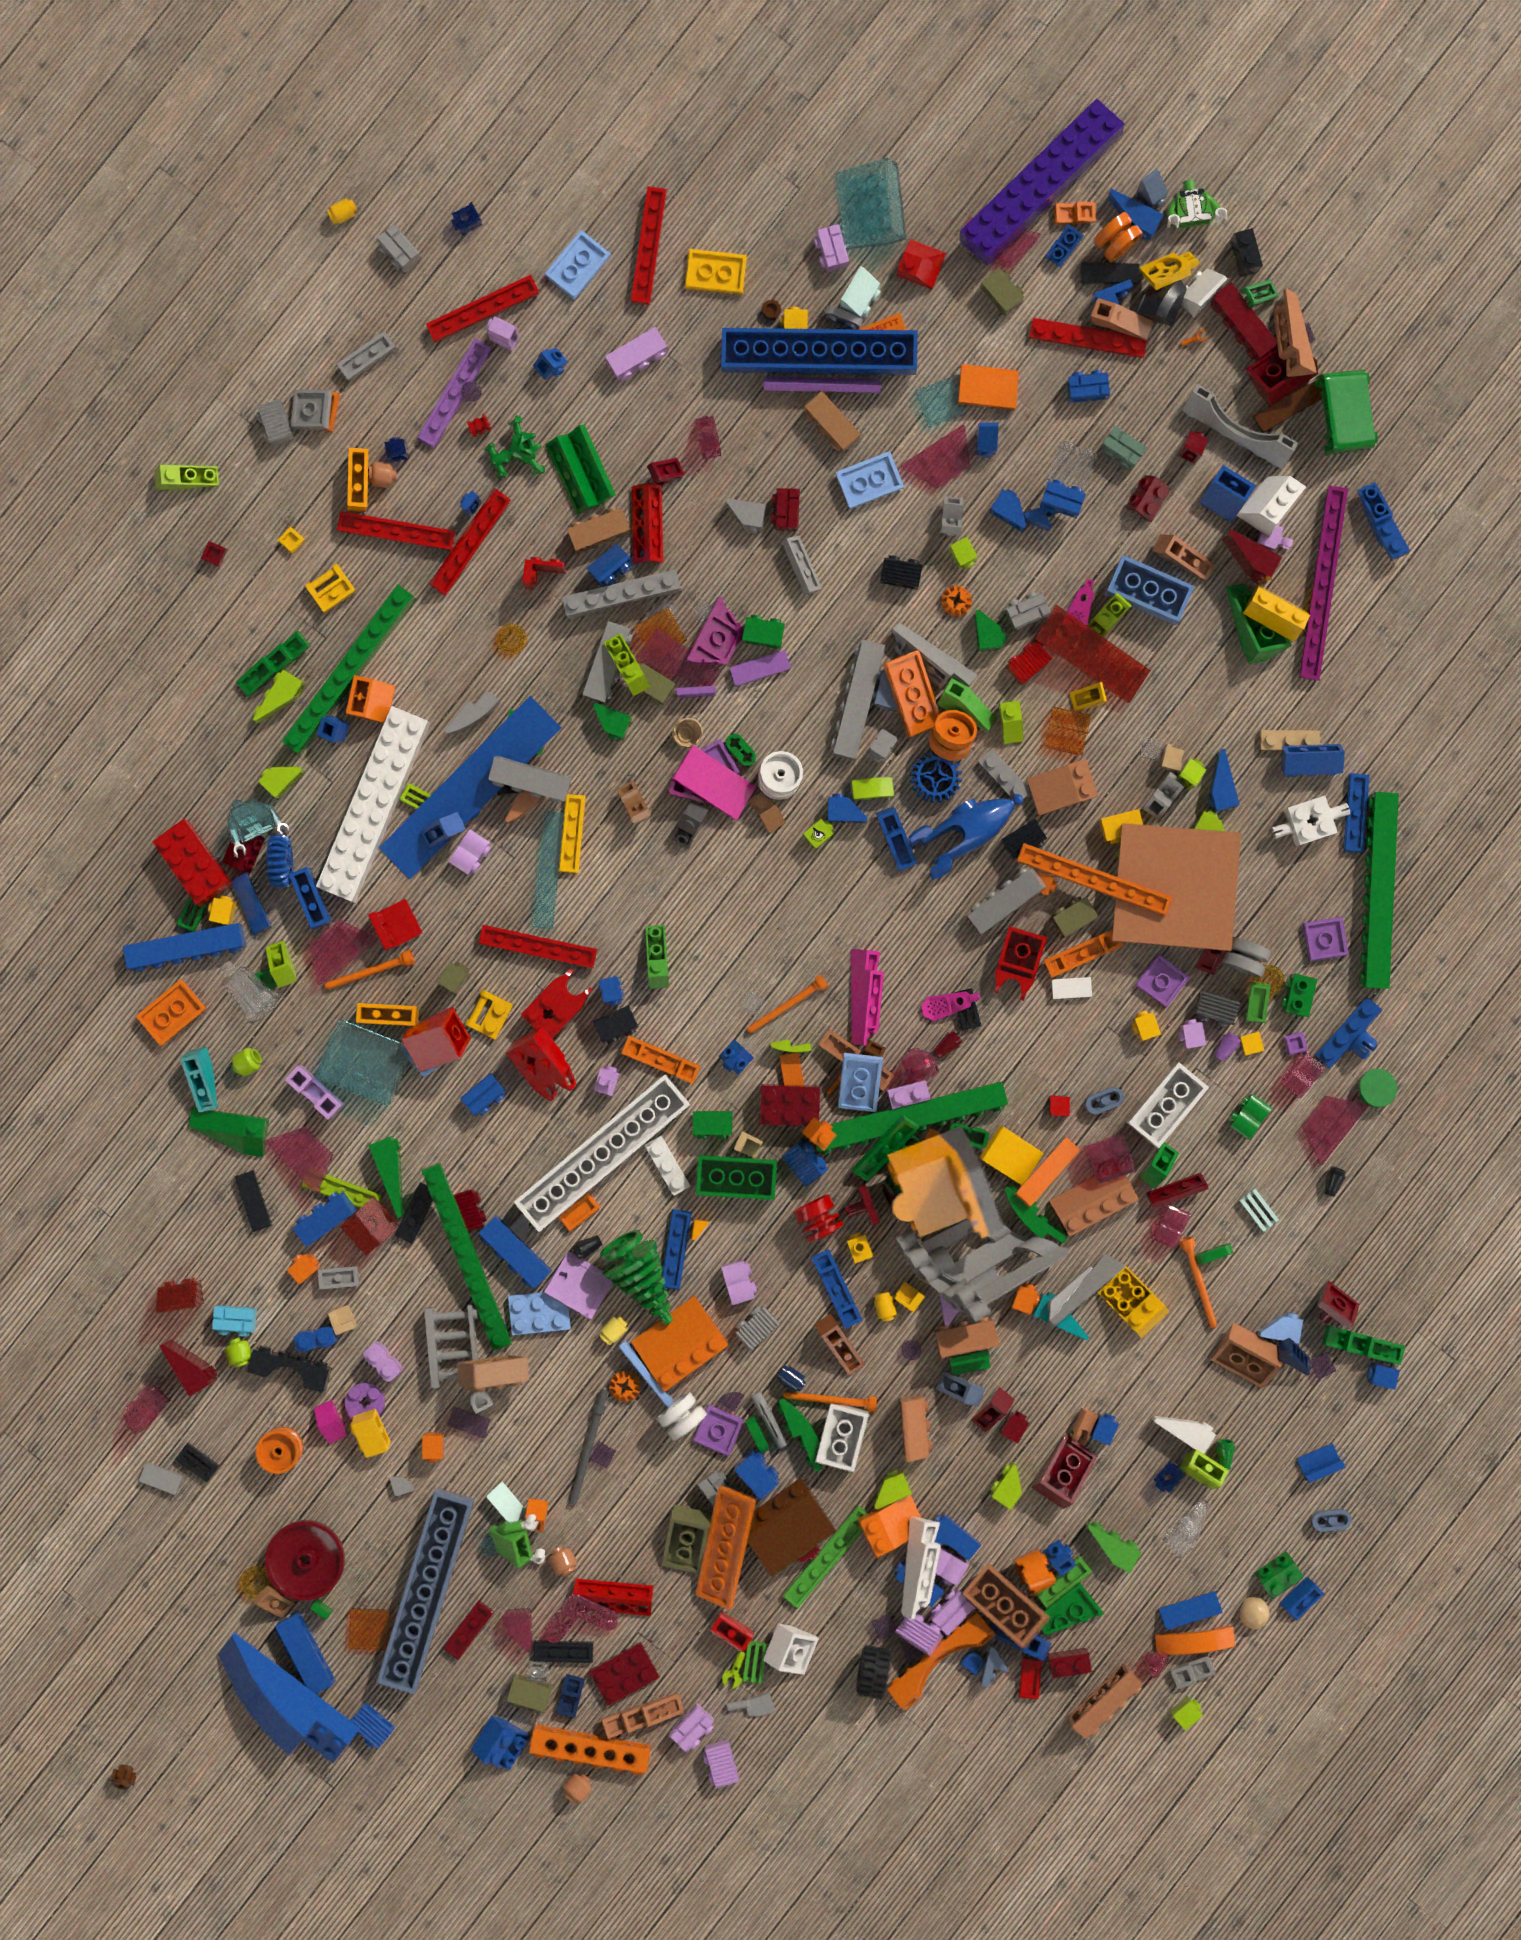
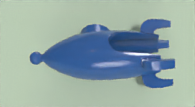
M1015 794L1012 800L992 799L977 803L974 799H970L951 812L952 816L941 822L934 829L928 825H923L908 836V841L913 847L920 842L925 846L950 831H957L962 834L964 841L934 860L936 866L930 869L929 875L931 879L934 880L946 875L952 868L953 860L972 852L993 838L1009 819L1014 805H1021L1023 803V796Z

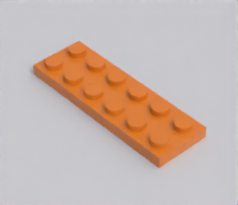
M720 1486L717 1490L696 1596L730 1610L733 1608L756 1500L725 1486Z

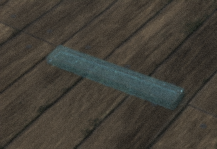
M544 812L534 928L553 929L564 821L563 812Z

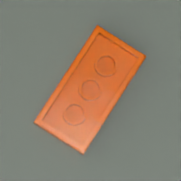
M919 650L883 663L907 737H912L932 729L940 712Z

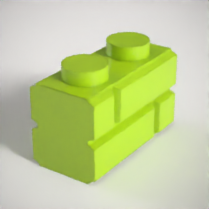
M1197 1449L1187 1452L1179 1467L1181 1471L1204 1484L1210 1490L1220 1488L1228 1474L1226 1468Z

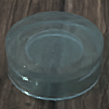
M490 1535L486 1536L481 1543V1550L487 1556H494L498 1553L493 1537Z

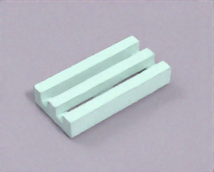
M1253 1189L1239 1200L1262 1232H1265L1267 1228L1279 1221L1256 1189ZM1252 1195H1255V1197L1258 1199V1201L1270 1215L1272 1220H1269L1267 1218V1216L1264 1214V1212L1252 1198ZM1247 1199L1251 1202V1204L1254 1206V1208L1266 1222L1265 1225L1261 1223V1221L1258 1219V1217L1255 1215L1252 1209L1245 1202Z

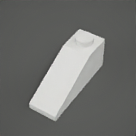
M1153 1416L1151 1418L1155 1423L1203 1454L1216 1436L1212 1432L1214 1428L1206 1422L1200 1424L1197 1421Z

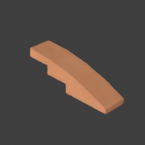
M830 1029L818 1044L842 1062L844 1053L860 1055L863 1053ZM883 1066L879 1088L885 1091L895 1075Z
M679 1693L625 1709L600 1720L606 1738L610 1739L625 1732L630 1733L645 1726L650 1727L684 1713Z

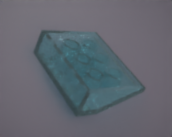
M884 158L836 172L843 240L846 249L888 245L907 240L898 163L890 158Z
M339 1019L315 1077L389 1106L394 1101L410 1054L400 1042Z

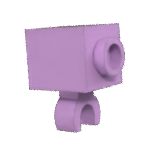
M1278 526L1270 537L1259 531L1256 543L1274 552L1277 545L1289 550L1293 540L1281 537L1284 527Z
M608 1065L605 1068H600L594 1091L613 1096L620 1073L616 1072L617 1068Z

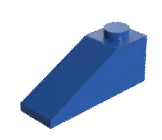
M1111 188L1107 199L1119 215L1126 212L1132 219L1129 228L1137 225L1143 232L1140 239L1151 241L1163 214Z
M1225 748L1217 753L1209 797L1207 798L1209 808H1213V812L1240 805Z
M991 1621L990 1627L996 1633L993 1638L1039 1660L1045 1661L1052 1645L1051 1642L1036 1635L1026 1648H1022Z

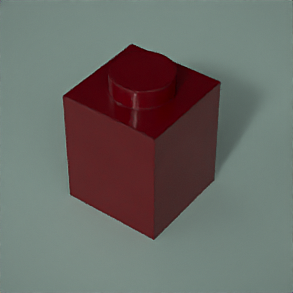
M1010 1411L999 1431L1000 1434L1019 1443L1029 1425L1028 1420H1026L1027 1416L1019 1411L1015 1413Z

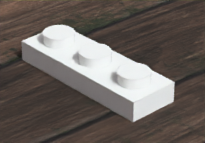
M662 1135L644 1145L673 1196L691 1186Z

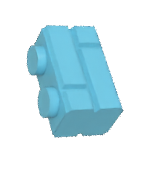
M217 1305L214 1307L212 1330L218 1331L220 1335H230V1332H238V1336H249V1333L255 1332L257 1308Z

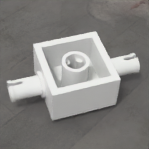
M1322 796L1288 807L1283 810L1287 823L1271 827L1272 833L1280 830L1279 833L1273 834L1275 839H1278L1279 837L1292 834L1295 846H1299L1338 833L1334 819L1350 815V809L1341 811L1349 808L1347 803L1330 808L1326 796ZM1313 819L1314 822L1308 824L1307 820Z

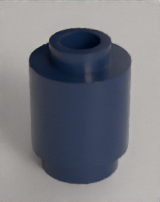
M785 1364L776 1376L779 1379V1383L792 1392L796 1390L800 1392L806 1383L803 1374Z

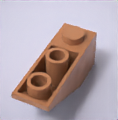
M1097 298L1091 315V321L1094 325L1144 340H1148L1154 321L1125 307Z

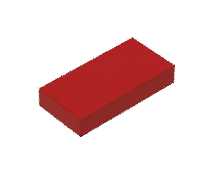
M1022 1657L1019 1698L1039 1699L1042 1660Z

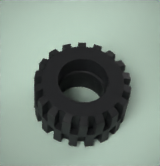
M865 1645L862 1649L856 1684L858 1696L882 1699L884 1697L891 1662L889 1649Z

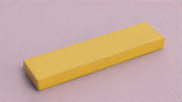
M568 794L565 800L559 872L579 874L586 796Z

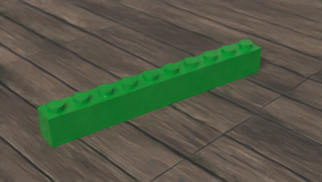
M396 585L281 741L302 756L316 737L322 717L332 715L351 689L354 675L360 676L416 601V598L400 585Z
M1374 792L1371 794V797H1368L1367 805L1370 808V816L1367 817L1369 835L1366 837V847H1368V855L1365 856L1367 874L1364 876V886H1366V894L1363 895L1365 913L1362 915V925H1365L1364 933L1361 935V944L1364 945V948L1360 954V964H1363V968L1359 974V983L1362 984V988L1390 989L1399 793Z
M1003 1082L830 1124L833 1127L831 1131L836 1136L825 1150L816 1145L817 1152L821 1151L823 1155L833 1152V1148L841 1147V1150L851 1148L852 1143L859 1142L860 1145L871 1143L872 1138L878 1137L880 1139L902 1115L917 1123L919 1127L917 1131L928 1129V1124L936 1123V1126L947 1124L949 1119L954 1118L955 1121L967 1119L966 1115L974 1114V1117L986 1114L985 1110L993 1109V1112L1004 1110V1106L1008 1105Z

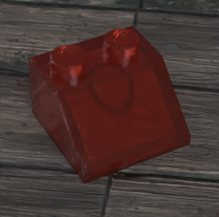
M373 1196L349 1216L340 1227L367 1256L398 1228L399 1224Z
M193 1277L182 1279L183 1283L175 1284V1280L163 1282V1286L157 1289L156 1313L193 1308L204 1304L201 1280L195 1281Z

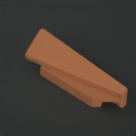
M1285 288L1283 290L1284 300L1281 306L1276 305L1274 310L1279 357L1283 360L1287 359L1286 375L1288 377L1315 374L1317 371L1298 296L1296 293Z

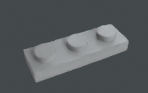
M383 331L337 363V366L347 380L351 381L397 348L386 332Z
M800 536L786 538L781 541L804 595L821 590V585Z
M993 749L977 762L1011 799L1015 794L1022 795L1023 799L1030 794L1029 787Z

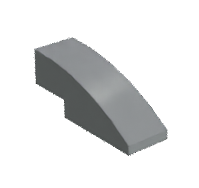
M486 691L476 705L468 701L444 731L450 736L473 727L490 715L499 706L500 700L489 691Z

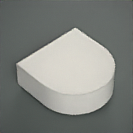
M486 1391L474 1392L470 1398L475 1414L494 1405Z

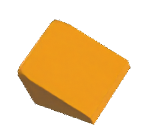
M694 1220L693 1240L698 1238L710 1221Z

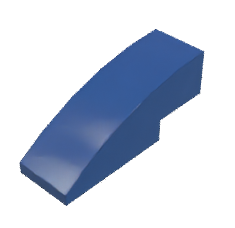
M894 806L875 813L898 870L901 871L917 864Z

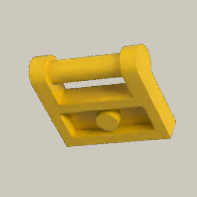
M337 563L332 565L333 568L313 582L305 584V587L324 613H327L357 592ZM336 574L340 577L320 592H316V588Z
M482 989L480 992L481 996L470 1018L466 1019L464 1024L496 1040L514 1005ZM490 999L493 1002L482 1024L479 1025L476 1021L487 1000Z

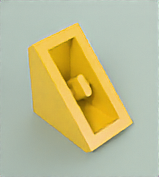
M1102 682L1070 692L1074 711L1100 706L1107 701Z

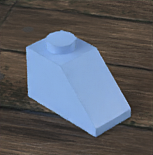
M1286 1312V1316L1279 1315L1257 1330V1335L1282 1341L1291 1338L1295 1343H1299L1303 1320L1298 1318V1314Z

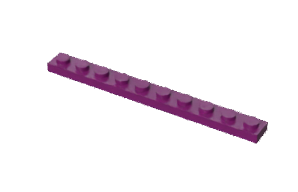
M1330 485L1327 487L1309 607L1310 617L1307 621L1299 678L1320 680L1348 488Z

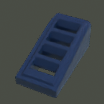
M1291 1338L1279 1342V1359L1306 1376L1310 1375V1357Z

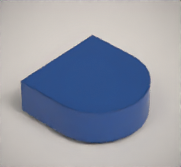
M970 1651L964 1656L960 1664L977 1676L984 1666V1659L979 1652Z

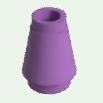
M1228 1031L1226 1035H1223L1214 1055L1220 1060L1225 1061L1240 1046L1241 1039Z

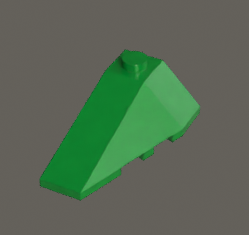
M1244 583L1226 588L1241 648L1249 664L1267 661L1292 646L1288 638L1243 614L1252 595V592Z
M192 1107L189 1127L242 1154L264 1157L270 1118L215 1110L198 1112L197 1108Z

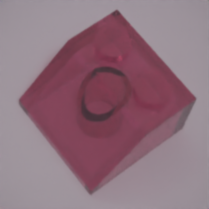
M155 1385L149 1388L145 1386L138 1394L140 1398L136 1402L132 1401L125 1408L127 1412L123 1415V1418L134 1435L145 1430L171 1401Z

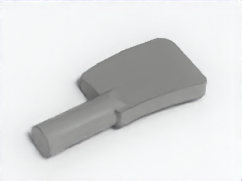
M770 1692L746 1698L745 1700L727 1703L728 1711L747 1708L748 1716H764L775 1712Z

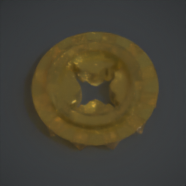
M509 623L502 626L497 632L496 643L503 653L515 655L525 648L527 635L522 627ZM510 631L514 637H517L513 641V647L509 641L504 640L509 637Z
M1265 965L1266 969L1263 977H1253V982L1266 983L1261 981V979L1267 978L1270 972V979L1276 981V983H1270L1269 996H1274L1284 987V975L1276 966Z
M251 1566L241 1574L239 1585L246 1596L256 1598L266 1586L271 1587V1581L265 1569L260 1566ZM258 1574V1581H260L261 1584H258L255 1587V1589H253V1582H251L250 1579H254L255 1576Z

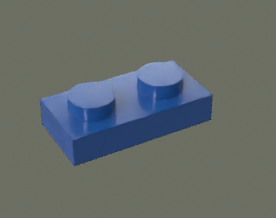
M472 490L469 494L466 493L460 501L463 513L470 519L482 504L479 496Z

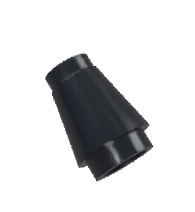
M1334 1166L1327 1170L1325 1194L1333 1197L1336 1196L1346 1178L1345 1170Z
M598 1235L575 1242L576 1244L572 1248L580 1260L582 1258L586 1259L603 1244Z

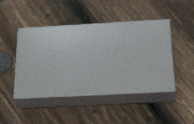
M146 1462L139 1482L176 1495L184 1475Z

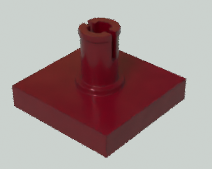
M865 1183L857 1186L862 1198L857 1203L845 1206L846 1212L851 1211L847 1213L849 1219L866 1212L873 1225L880 1223Z
M1328 1280L1323 1286L1317 1305L1324 1310L1319 1318L1325 1324H1328L1334 1318L1349 1330L1355 1323L1360 1304Z

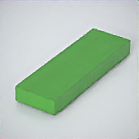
M1080 1555L1074 1559L1077 1566L1063 1576H1060L1057 1572L1054 1575L1056 1583L1035 1594L1045 1608H1048L1092 1572Z

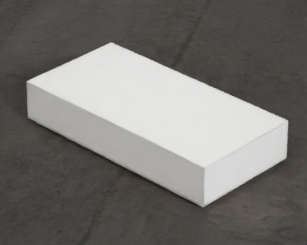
M1091 977L1051 980L1052 999L1092 997Z

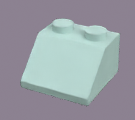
M860 266L840 304V309L855 314L860 318L868 316L871 307H869L871 302H876L881 293L879 290L880 283L864 267Z

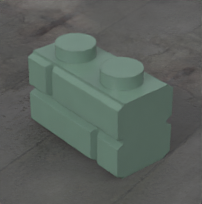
M1114 426L1100 449L1103 450L1102 453L1110 459L1113 457L1118 460V464L1126 470L1130 468L1132 470L1147 447L1117 426Z

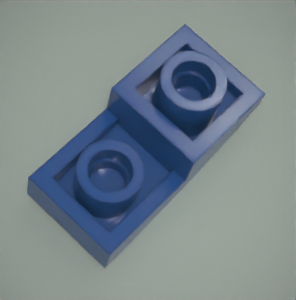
M1068 224L1045 257L1061 268L1084 235Z

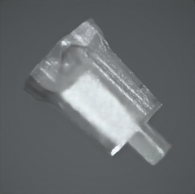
M231 961L226 962L221 969L229 977L223 983V986L240 1006L248 1023L258 1022L275 1008L281 995L271 990L249 967H239L237 969Z

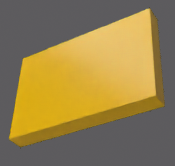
M689 249L685 289L743 295L747 255Z
M999 1125L979 1158L1020 1185H1023L1044 1153L1002 1125Z

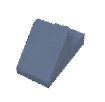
M990 1642L980 1677L981 1686L989 1687L990 1682H994L996 1670H993L994 1668L1009 1672L994 1644Z

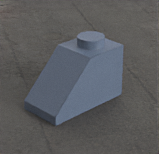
M1157 168L1141 180L1136 191L1142 202L1152 209L1155 207L1157 209L1166 202L1165 198L1168 194Z
M943 1371L936 1388L963 1403L979 1407L985 1388L946 1371Z

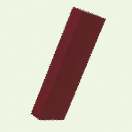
M1198 1173L1148 1191L1146 1195L1152 1208L1156 1209L1209 1188L1203 1175Z
M478 1600L443 1649L459 1660L493 1615L494 1611Z

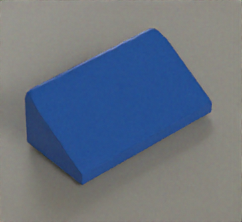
M1306 1577L1280 1602V1605L1297 1621L1324 1593L1309 1577Z

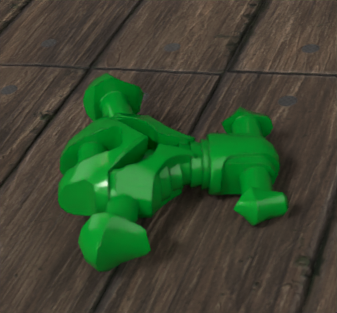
M518 415L511 422L507 423L513 426L515 434L512 435L510 449H502L497 453L494 448L495 444L491 443L484 448V451H488L490 455L491 466L496 468L499 474L496 476L498 479L506 478L508 472L505 471L503 465L509 464L513 458L525 464L529 463L533 469L532 475L545 473V466L539 465L535 460L538 451L541 449V444H535L533 440L536 437L535 433L522 432L520 424L523 419Z

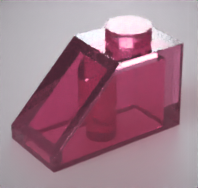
M531 1608L507 1609L506 1615H503L502 1619L503 1627H506L507 1634L524 1650L531 1652L533 1649Z

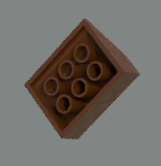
M799 1478L753 1511L747 1542L771 1577H773L836 1533L837 1530L807 1483Z

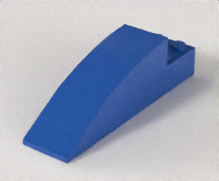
M233 1632L218 1653L233 1688L247 1711L274 1743L289 1756L303 1740L309 1747L322 1754L325 1759L334 1763L360 1729L351 1720L235 1632Z

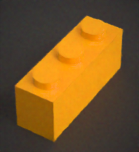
M349 448L347 511L367 512L368 449Z
M357 1003L356 1023L407 1026L418 1024V1006Z

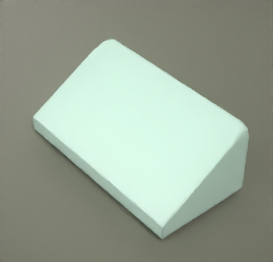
M503 1481L486 1496L508 1522L518 1521L526 1514L525 1507Z

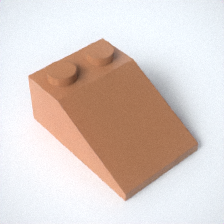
M1086 759L1026 779L1038 816L1092 800L1098 796Z

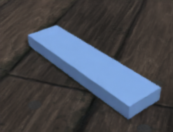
M624 1340L620 1343V1350L666 1407L669 1408L674 1404V1399L667 1391H663L645 1363L628 1342Z

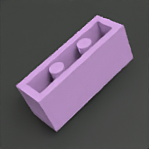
M654 327L606 355L605 358L618 381L621 379L626 380L633 375L634 371L638 369L643 370L650 365L651 361L655 359L658 361L665 357L668 348L658 330Z

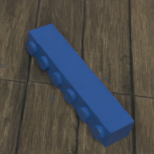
M235 923L123 946L127 969L141 972L145 971V967L153 966V969L165 967L164 963L172 962V965L184 963L183 959L191 958V961L201 960L203 955L208 954L211 957L221 956L223 951L228 950L230 953L241 952V948L246 947L242 924Z

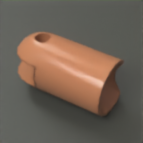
M1081 1408L1071 1431L1073 1442L1079 1440V1443L1082 1445L1088 1441L1098 1414Z

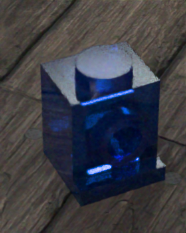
M472 202L452 213L453 219L450 221L455 231L460 230L462 235L483 225Z
M393 437L388 442H384L387 458L390 463L410 459L406 439Z
M1169 1460L1154 1478V1481H1156L1155 1486L1162 1492L1166 1490L1170 1493L1184 1476L1185 1472L1181 1471L1178 1466ZM1165 1474H1171L1172 1479L1166 1480Z

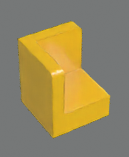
M904 1282L894 1295L895 1300L913 1313L925 1297L907 1282Z

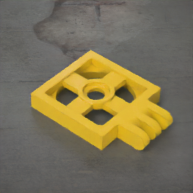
M1173 252L1139 268L1141 275L1155 290H1158L1190 276L1191 269L1197 267L1200 262L1191 252H1186L1179 256ZM1172 262H1175V263H1176L1175 265L1170 266V267H1166V266H1165V265L1170 264V263H1172ZM1156 269L1158 270V272H1156V273H1154V274H1152V275H1149V274H1148L1149 272H1151V271H1153V270H1156Z

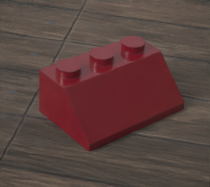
M1277 347L1247 367L1246 372L1258 394L1271 407L1318 375V363L1313 357L1317 371L1315 374L1288 377L1286 375L1287 359L1283 360L1279 357Z

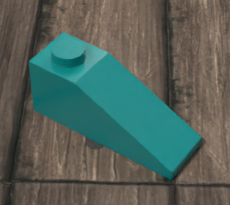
M207 1047L189 1050L180 1057V1061L198 1112L216 1109L218 1106L213 1064Z
M1047 1292V1294L1041 1293L1039 1303L1034 1308L1032 1315L1048 1322L1049 1309H1047V1302L1055 1295ZM1070 1313L1055 1325L1087 1341L1089 1339V1336Z

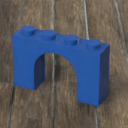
M944 1512L941 1515L937 1514L932 1520L940 1523L934 1542L954 1548L968 1561L981 1547L980 1542ZM906 1559L903 1562L899 1561L894 1568L895 1578L903 1585ZM935 1581L933 1583L930 1603L928 1604L931 1607L944 1593L943 1588Z

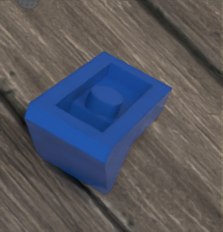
M1131 280L1094 293L1092 297L1093 303L1096 304L1097 298L1119 305L1117 297L1122 299L1129 295L1133 288Z
M1038 507L1025 513L1024 518L1025 522L1050 531L1051 525L1046 515L1052 517L1057 515L1058 512Z

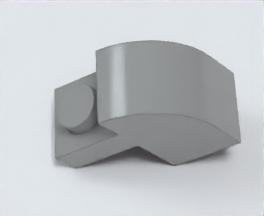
M944 496L940 533H945L948 536L961 535L963 498Z
M1170 772L1150 796L1143 809L1159 820L1185 787L1186 783Z

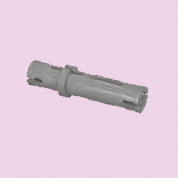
M762 1391L752 1394L750 1397L758 1410L757 1414L759 1417H762L777 1449L786 1446L788 1441L772 1413L771 1405L768 1406Z

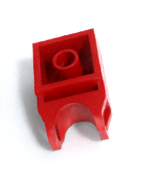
M1009 926L995 972V993L999 992L1004 981L1015 979L1021 985L1020 1000L1024 1001L1026 993L1034 983L1047 937ZM1025 945L1028 950V954L1024 953V956H1020V952L1017 951V948Z
M572 969L554 979L520 1014L535 1029L543 1026L552 1039L584 1007L588 996L594 991L589 987L579 995L570 994L567 989V983L570 976L574 973ZM552 1009L553 1018H545L544 1015L546 1014L544 1012Z
M543 1026L514 1041L505 1053L534 1091L549 1101L554 1100L557 1095L554 1083L568 1091L573 1090L577 1085L571 1067L564 1059L566 1056ZM565 1077L569 1079L570 1085L567 1083ZM546 1087L550 1089L551 1095L548 1094Z

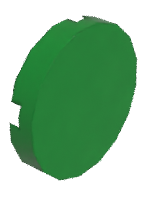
M1372 1069L1365 1072L1358 1082L1360 1098L1366 1105L1373 1108L1389 1105L1397 1094V1083L1394 1077L1383 1069Z

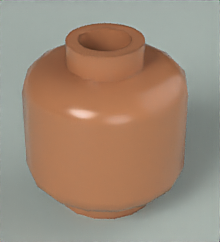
M373 462L371 466H368V482H371L373 487L389 488L392 482H396V470H393L390 463Z
M559 1546L551 1551L552 1555L549 1557L548 1562L555 1575H561L563 1578L576 1570L577 1560L570 1548L563 1549L562 1546Z
M575 1773L572 1774L563 1785V1795L573 1804L576 1802L582 1803L592 1791L589 1785L591 1780L583 1773L580 1776Z

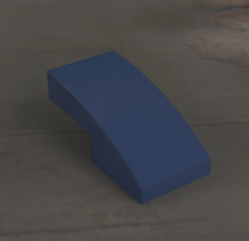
M566 1674L556 1714L572 1718L576 1717L585 1678Z

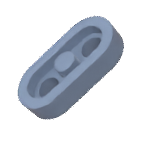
M1116 1087L1105 1089L1090 1095L1085 1101V1107L1092 1114H1100L1119 1106L1124 1099L1123 1092ZM1112 1093L1116 1095L1114 1101L1110 1100V1094ZM1096 1100L1098 1106L1093 1108L1091 1103Z
M1344 1509L1317 1511L1311 1517L1312 1526L1320 1532L1344 1530L1352 1522L1351 1515ZM1342 1515L1343 1520L1338 1522L1337 1517ZM1323 1517V1523L1318 1524V1519Z

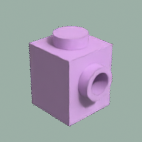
M1196 1019L1184 1021L1185 1025H1180V1030H1178L1179 1041L1183 1042V1048L1205 1046L1206 1041L1202 1022L1197 1023Z

